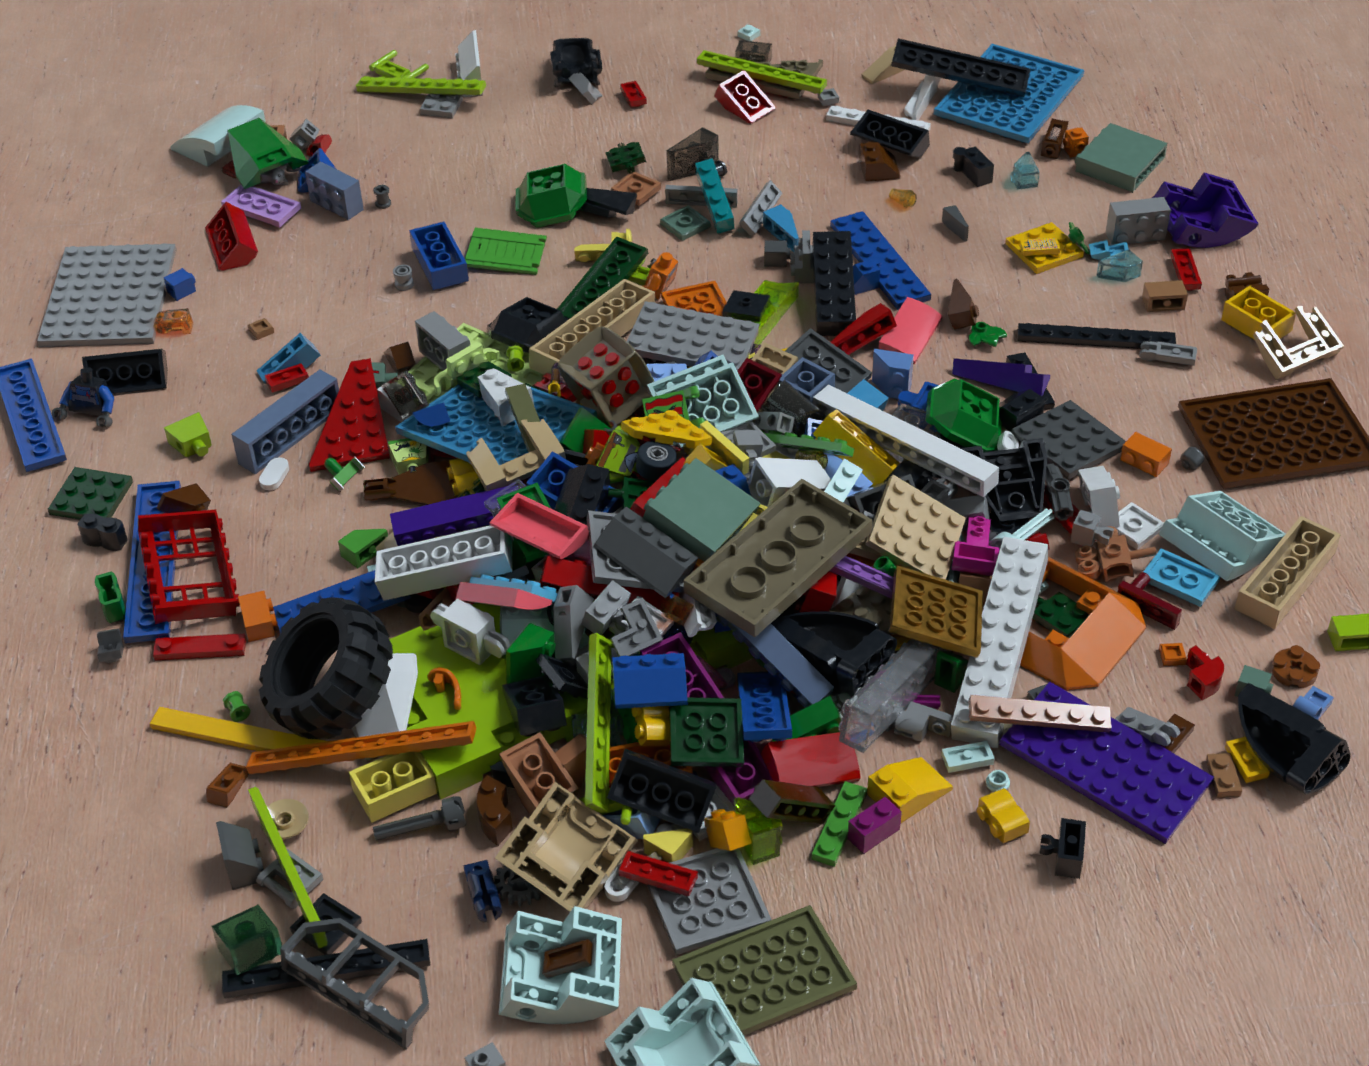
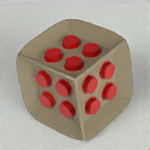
M604 326L593 330L581 339L558 363L559 371L573 395L583 406L596 410L598 419L610 427L613 426H611L609 421L613 420L618 425L643 405L642 399L650 398L647 392V384L655 382L645 362L635 349L614 331Z

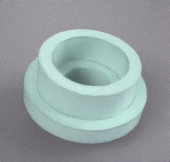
M994 770L987 776L986 786L993 792L1003 788L1008 790L1010 779L1004 771Z

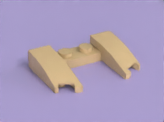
M1302 306L1295 308L1298 319L1309 341L1295 347L1286 349L1267 320H1264L1260 325L1263 328L1262 331L1254 333L1253 336L1260 353L1276 380L1290 375L1295 369L1316 360L1322 359L1323 361L1337 355L1344 347L1317 307L1312 309V313H1304Z
M541 419L540 422L521 420V425L536 450L502 465L497 463L482 438L478 439L477 446L471 452H466L486 491L513 485L531 477L552 451L566 459L564 449L544 419Z

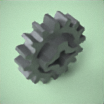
M504 864L503 868L496 869L497 876H494V882L502 901L508 898L509 905H512L514 901H518V905L522 906L523 901H527L531 905V899H541L540 893H543Z

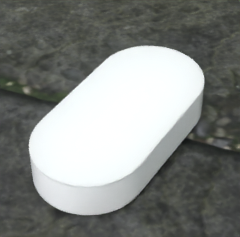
M1009 431L1003 432L999 436L998 451L1019 448L1017 438Z
M278 457L269 461L259 477L262 489L271 491L281 485L289 472V464L285 458Z

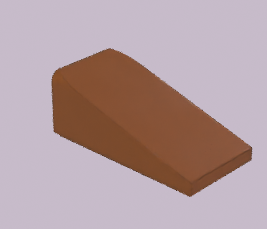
M230 762L206 788L207 802L227 808L249 775L246 767Z

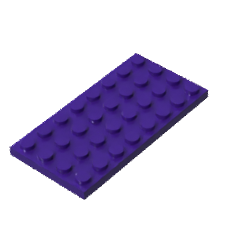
M1049 682L1034 699L1035 701L1089 705L1052 682ZM1112 717V728L1109 732L1013 724L1000 739L999 745L1164 844L1169 841L1214 779V776L1157 743L1150 742L1140 733Z

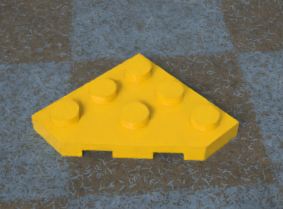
M667 410L665 413L649 414L640 418L633 417L621 423V430L637 439H643V436L656 438L655 442L673 445L675 441L686 444L687 448L693 449L699 444L703 446H710L712 444L713 437L673 410Z

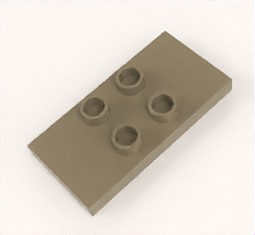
M801 479L683 580L684 593L751 636L756 637L872 532V519Z

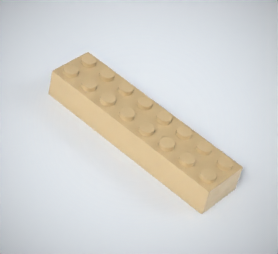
M623 279L529 348V368L543 375L546 373L554 375V370H559L558 363L560 359L581 339L601 326L611 329L621 337L633 328L645 301L655 302V292ZM559 371V376H558V377H560V378L563 379V377H562V375H561V373H560V371Z

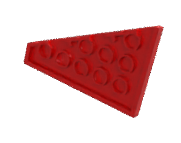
M371 358L350 362L310 460V472L325 470L324 463L328 458H334L341 466H346L354 457L361 463L390 458Z

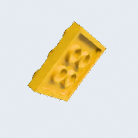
M1053 222L1008 237L1005 242L1036 274L1083 258L1084 251L1074 244ZM1057 237L1060 254L1022 255L1019 246L1020 240Z

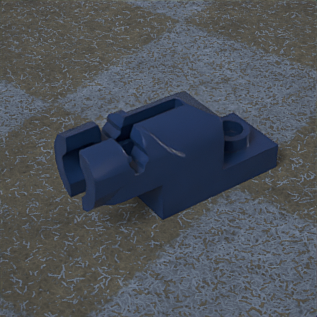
M488 860L463 865L474 911H476L478 919L482 922H487L485 911L492 910L494 919L497 920L502 915V907Z

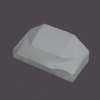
M582 73L573 74L569 78L591 104L597 98L603 96Z

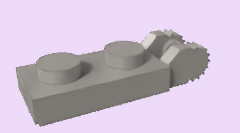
M1145 341L1141 344L1140 348L1142 351H1140L1139 357L1144 361L1155 359L1163 362L1195 366L1196 347Z
M1131 707L1126 708L1115 718V720L1140 733L1150 742L1163 746L1170 744L1169 736L1175 738L1180 734V729L1171 722L1161 721Z

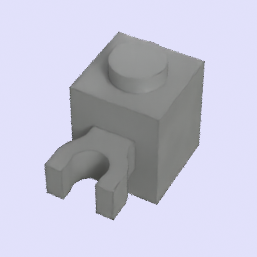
M734 430L733 438L730 441L749 457V469H752L755 458L761 457L763 449L760 430Z
M1080 510L1073 523L1070 542L1092 547L1095 540H1098L1100 543L1108 545L1114 529L1100 527L1101 516Z

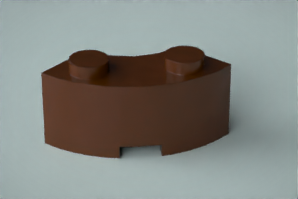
M486 775L477 792L479 820L486 837L492 843L499 846L513 830L511 812L506 809L508 804L507 789L505 784Z

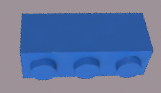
M684 653L612 657L615 709L688 705Z

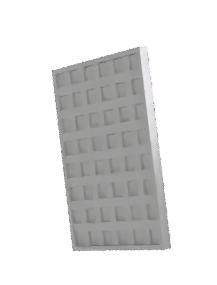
M175 244L65 247L38 336V346L154 344L167 291L163 277L171 274L176 254Z

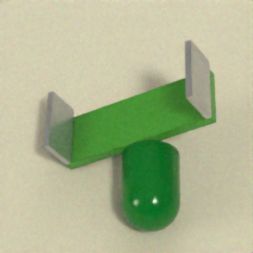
M356 457L344 468L334 458H328L324 463L326 469L334 476L329 482L339 491L344 489L343 485L355 473L365 468Z

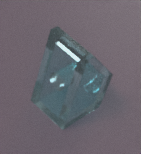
M1030 152L1024 153L1014 164L1013 172L1010 174L1011 182L1015 184L1017 189L1038 187L1040 172Z
M1128 249L1100 260L1096 276L1102 279L1127 282L1141 276L1143 261Z

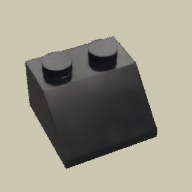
M1031 389L1009 396L999 403L1001 426L1011 432L1013 428L1043 414L1045 398Z

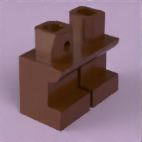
M1248 272L1240 278H1236L1234 274L1226 276L1224 294L1227 300L1248 286L1267 296L1269 294V287L1267 284H1262L1261 275L1254 276L1252 272Z

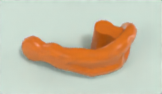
M438 667L432 669L427 675L428 680L434 683L436 691L439 693L445 690L446 683H450L454 688V709L460 710L461 689L454 674L446 668Z

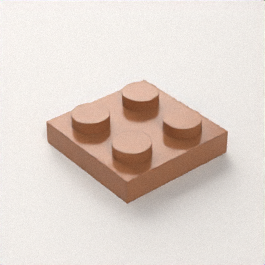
M634 171L611 187V190L636 193L635 204L640 206L661 189V183Z

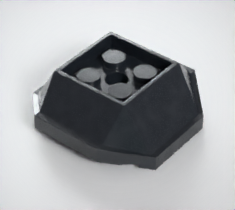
M525 297L502 310L495 320L487 325V333L490 338L508 346H520L523 352L529 353V348L569 319L564 317L562 311Z

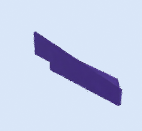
M957 358L953 360V375L1017 392L1031 389L1040 396L1043 395L1051 376L1048 374L1032 373V365Z

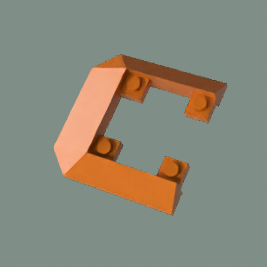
M1048 557L1042 583L1047 578L1082 596L1077 601V608L1090 615L1070 638L1055 630H1052L1045 639L1029 632L1020 666L1066 691L1099 687L1146 630L1139 604Z

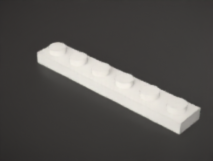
M831 106L826 115V121L855 126L865 112L857 109ZM886 115L930 131L931 123Z

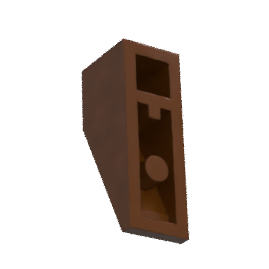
M958 279L953 280L948 309V317L954 330L976 325L977 317H979L978 306L974 305L972 298Z

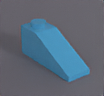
M781 204L764 211L763 227L779 241H787V247L791 248V251L794 252V245H798V234L792 213Z
M299 333L256 371L266 384L264 375L302 363L304 368H307L321 355L314 344L302 333Z

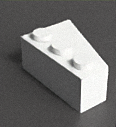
M494 368L487 370L484 374L478 376L482 398L489 408L494 411L496 418L500 419L501 425L505 426L515 420L505 394V388L523 383ZM526 385V387H527V389H528V392H529V394H530L531 400H532L533 405H534V400H533V395H532L531 387H529V386Z

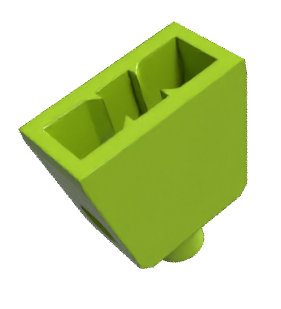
M199 412L164 427L167 442L185 457H190L196 453L200 457L205 456L208 453V448L212 445L208 429Z

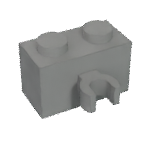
M612 580L585 611L581 625L593 633L597 632L603 635L609 628V625L614 622L616 628L624 632L626 625L621 621H626L621 611V607L628 604L631 593Z

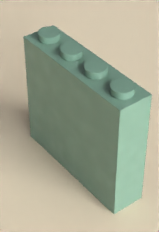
M1110 123L1076 156L1075 172L1134 192L1163 161L1166 156L1168 143Z
M695 458L690 464L686 463L682 467L678 476L676 474L672 476L667 487L662 486L655 499L650 498L644 506L646 511L643 519L693 553L698 559L705 562L739 533L753 513L756 514L761 503Z

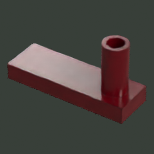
M1140 572L1131 584L1124 580L1119 584L1118 593L1138 602L1143 615L1173 630L1179 626L1182 609L1143 590L1151 580L1147 573Z

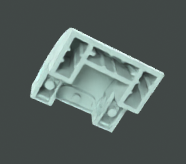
M576 906L573 907L564 922L517 911L509 925H506L498 1015L533 1023L571 1024L594 1020L617 1010L619 1005L622 918ZM586 939L593 943L591 966L546 978L542 974L545 951Z
M691 978L659 1011L639 1006L604 1041L617 1066H760L758 1059L713 983Z

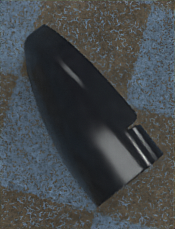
M1250 683L1239 693L1238 708L1241 725L1253 752L1276 777L1304 794L1314 793L1335 780L1349 764L1351 754L1347 741L1326 730L1325 726L1317 719Z

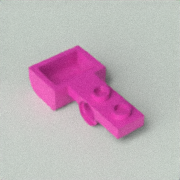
M969 516L966 542H955L951 570L993 576L999 555V547L988 546L991 520L981 516Z

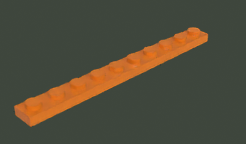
M474 721L257 751L251 753L246 769L249 774L266 773L298 767L332 764L341 761L398 755L413 751L420 752L435 748L464 746L473 743L477 728Z

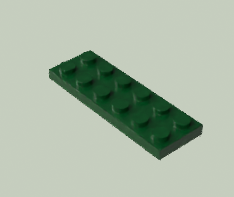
M616 236L557 309L562 311L564 317L572 318L623 279L628 280L649 254L648 248Z

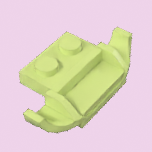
M477 341L446 359L447 369L435 376L434 387L436 394L439 395L441 391L450 390L456 386V377L464 372L480 366L483 362L499 360L500 352L491 348L483 349L482 344Z

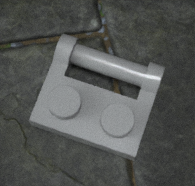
M287 849L308 894L323 881L322 873ZM276 859L258 875L256 882L262 887L269 888L285 900L287 906L295 909L298 907V903L293 892L291 893L272 879L277 874L288 883L278 859Z

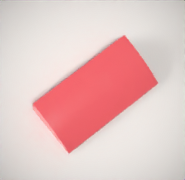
M907 297L894 317L897 326L884 333L879 341V349L913 354V364H915L943 316L927 304Z
M516 493L489 522L491 526L559 559L574 553L589 538L587 525L519 493Z
M460 582L456 599L458 598L465 602L526 610L541 609L552 604L550 599L520 589Z

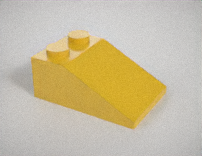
M922 757L888 764L868 776L867 795L875 803L887 797L902 811L901 823L953 790V786Z

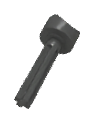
M454 796L442 799L441 810L374 826V837L377 841L442 823L447 825L449 831L463 828L466 826L461 797Z

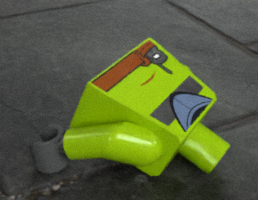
M611 420L609 423L613 428H604L609 438L596 466L609 469L610 483L622 482L624 477L629 478L633 471L637 472L636 459L640 443L637 438H633L621 430V426H617Z

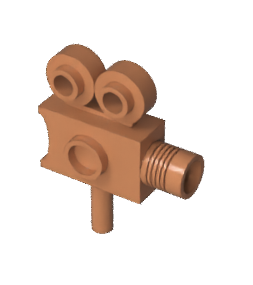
M1108 526L1114 529L1108 545L1102 544L1097 540L1098 550L1085 545L1078 548L1075 552L1078 572L1093 580L1097 579L1103 572L1105 582L1120 576L1134 577L1131 560L1157 555L1155 547L1129 551L1125 535L1119 536L1118 530L1112 526Z

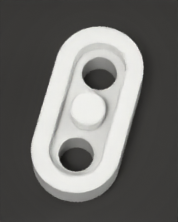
M622 862L605 882V894L608 899L615 902L625 900L639 884L638 881L619 876V868Z

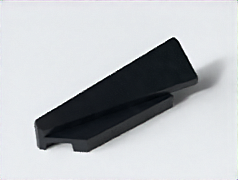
M587 188V200L579 210L607 218L615 217L617 213L630 215L634 213L637 194L633 192Z

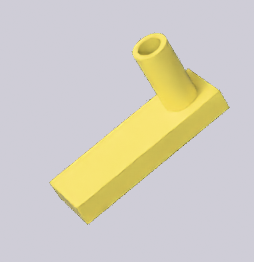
M707 420L701 423L700 428L713 437L712 444L709 447L729 465L735 464L743 475L748 473L749 457ZM686 444L683 445L686 454L690 455L694 449L687 448Z

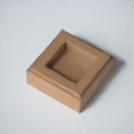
M266 318L248 325L249 331L257 340L274 333V328Z

